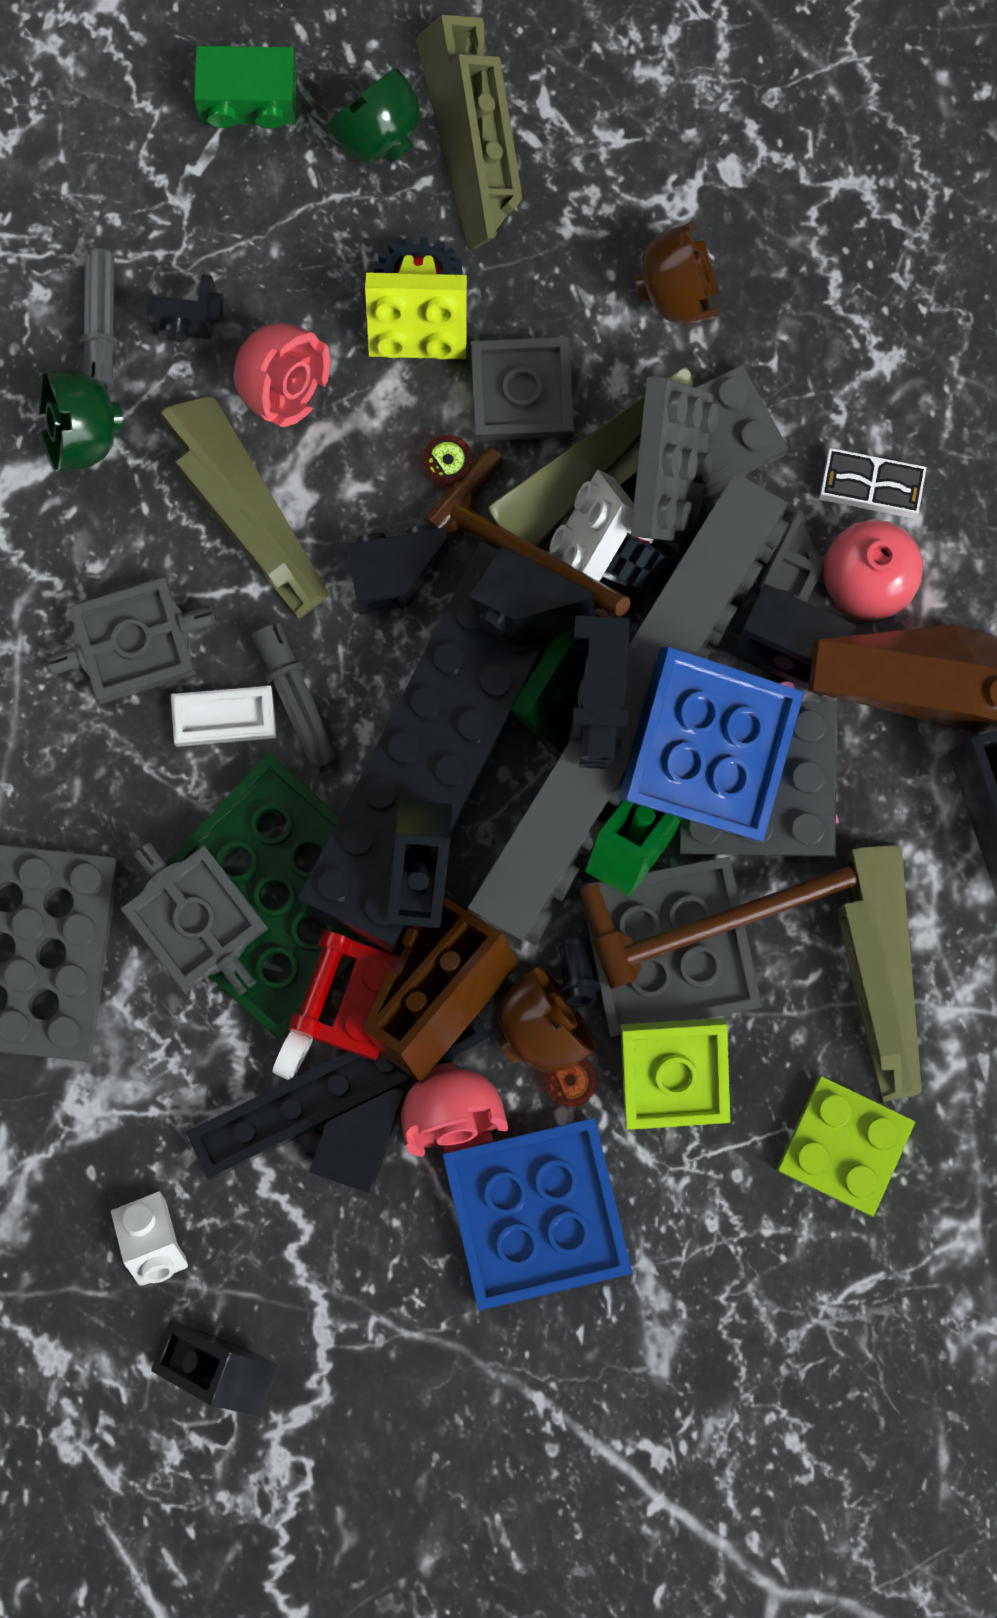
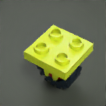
M412 237L403 239L404 247L401 248L396 242L390 244L389 253L382 251L379 254V262H375L374 273H366L365 296L369 357L466 359L467 275H463L461 259H456V252L451 247L445 251L444 243L439 240L433 246H430L429 238L420 237V244H413Z

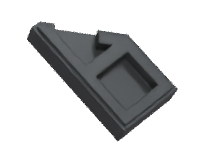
M795 511L757 589V595L760 594L765 583L778 590L788 591L804 602L808 601L823 569V564L817 548H814L803 512Z

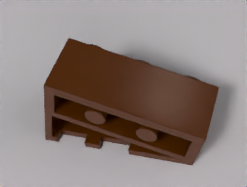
M446 897L443 899L440 928L414 926V928L407 929L402 940L405 946L395 970L388 971L363 1027V1030L384 1058L420 1083L520 964L502 932Z

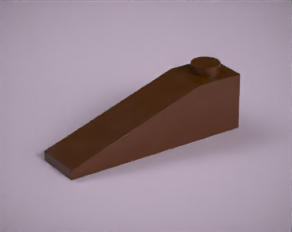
M950 624L814 641L808 691L976 733L997 729V638L992 634Z

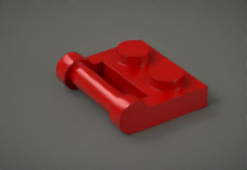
M324 930L318 943V947L322 948L299 1014L292 1015L287 1029L376 1062L380 1051L363 1030V1027L388 971L395 970L400 957L355 942L338 933ZM342 956L356 961L335 1022L333 1027L320 1023L318 1020Z

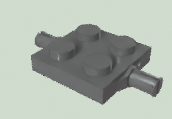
M163 577L70 606L69 610L76 630L75 648L47 655V662L50 664L49 668L53 676L82 667L89 675L96 700L101 705L196 675L189 652V633L213 625L216 626L217 621L211 604L182 614L181 610L174 603L168 581Z
M152 843L142 846L153 861V864L149 862L139 849L133 854V857L136 858L151 879L142 893L121 908L123 913L183 992L186 993L208 975L219 973L220 971H222L238 995L246 992L247 989L238 979L236 973L240 975L249 988L255 985L257 981L253 979L238 958L246 946L266 932L268 927L205 846L201 847L184 861L169 866L154 849Z

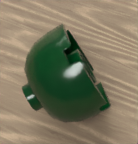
M395 68L362 92L360 97L349 107H344L323 127V130L346 157L358 163L371 164L386 157L392 164L414 146L408 137L418 126L420 116L418 98L406 77L402 75L398 68Z
M59 370L41 375L39 384V415L46 414L47 430L42 431V437L52 469L54 471L66 472L90 468L103 460L113 447L114 432H121L123 429V416L119 402H111L106 388L96 378L83 372Z

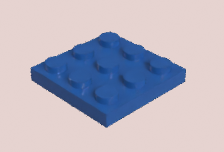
M660 647L618 799L747 839L763 842L804 692L672 647Z
M595 1118L443 1154L478 1311L633 1274Z

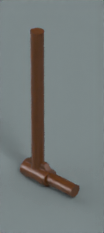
M492 447L487 448L460 482L455 481L423 518L426 524L434 525L435 529L446 527L447 533L456 531L461 526L499 549L503 546L592 591L594 603L617 616L624 615L629 609L630 599L627 596L473 511L476 499L474 494L504 460L502 455Z
M847 866L634 943L631 937L620 933V931H615L598 884L579 890L596 936V939L593 940L612 990L637 981L638 974L642 968L640 962L856 885V878L851 867Z

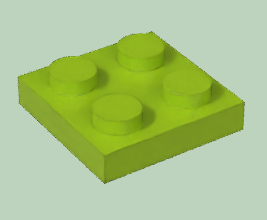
M725 1018L620 1024L624 1118L627 1130L730 1123L728 1032Z
M820 1076L814 1085L776 1171L868 1216L874 1217L916 1122Z

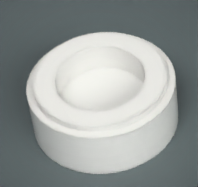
M290 1031L278 1054L272 1073L287 1080L295 1078L307 1056L313 1039Z

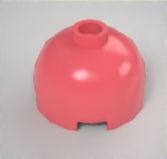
M282 322L262 326L246 339L237 353L233 375L235 389L247 408L258 417L281 427L296 424L313 409L307 405V402L313 396L317 385L325 387L328 382L331 364L329 348L326 343L318 340L313 332L296 325Z
M870 519L854 523L835 537L823 557L821 580L822 583H825L827 593L834 600L833 605L838 611L854 620L877 622L882 618L894 616L910 604L921 585L923 559L918 544L906 530L890 521Z
M453 1063L434 1066L421 1083L417 1081L409 1090L401 1108V1126L408 1153L418 1157H424V1147H443L444 1154L492 1143L494 1141L492 1136L493 1130L497 1128L499 1131L506 1132L508 1130L503 1104L497 1088L487 1077L470 1069H458L457 1065Z

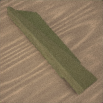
M440 15L417 36L416 44L468 249H478L497 235L496 230L523 199L500 57L484 56L483 18Z
M686 367L669 377V379L693 387L692 375ZM645 395L492 503L487 510L497 523L538 547L559 523L566 525L575 509L574 502L579 489L585 482L592 480L597 469L614 477L622 489L637 478Z
M208 396L168 406L161 414L168 430L187 452L176 461L182 478L293 614L300 620L326 600L329 593L215 398Z
M896 845L853 849L844 859L846 867H851L856 878V885L851 887L855 902L842 905L836 912L882 1103L915 1096L922 1091L903 856L901 848Z

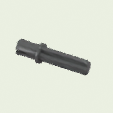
M94 247L85 255L84 335L79 338V346L83 349V373L103 383L107 392L114 388L113 351L118 348V340L113 336L115 257L110 250Z
M276 623L273 626L269 625L256 631L251 637L261 654L269 674L266 680L268 684H275L310 765L313 768L321 769L334 763L338 759V755L301 675L304 665L302 662H297L294 653H292L281 623Z

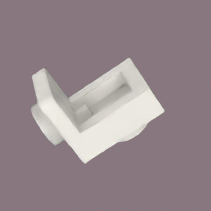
M160 1191L111 1210L123 1263L139 1285L165 1281L174 1273L188 1267L186 1256L177 1244L166 1200Z

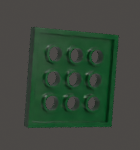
M268 753L166 864L169 866L182 862L205 846L225 871L224 859L229 852L235 849H243L250 853L252 864L248 872L241 876L227 875L268 927L266 932L246 946L238 958L257 982L249 988L240 975L236 973L238 979L247 989L246 992L238 995L222 971L208 976L282 1042L290 1033V1030L287 1028L292 1015L299 1014L322 948L318 947V943L314 945L306 944L300 940L298 935L301 922L311 917L299 911L298 898L312 872H303L298 869L295 858L298 851L304 846L314 845L323 851L340 816ZM269 812H278L284 815L287 821L284 833L273 839L263 837L258 830L260 819ZM271 883H282L289 890V900L279 910L266 909L261 903V893ZM145 886L137 893L136 896L142 893ZM327 925V931L338 933L355 942L369 946V944ZM276 954L289 957L292 963L291 975L280 983L268 981L263 971L266 960ZM341 956L331 987L355 961Z

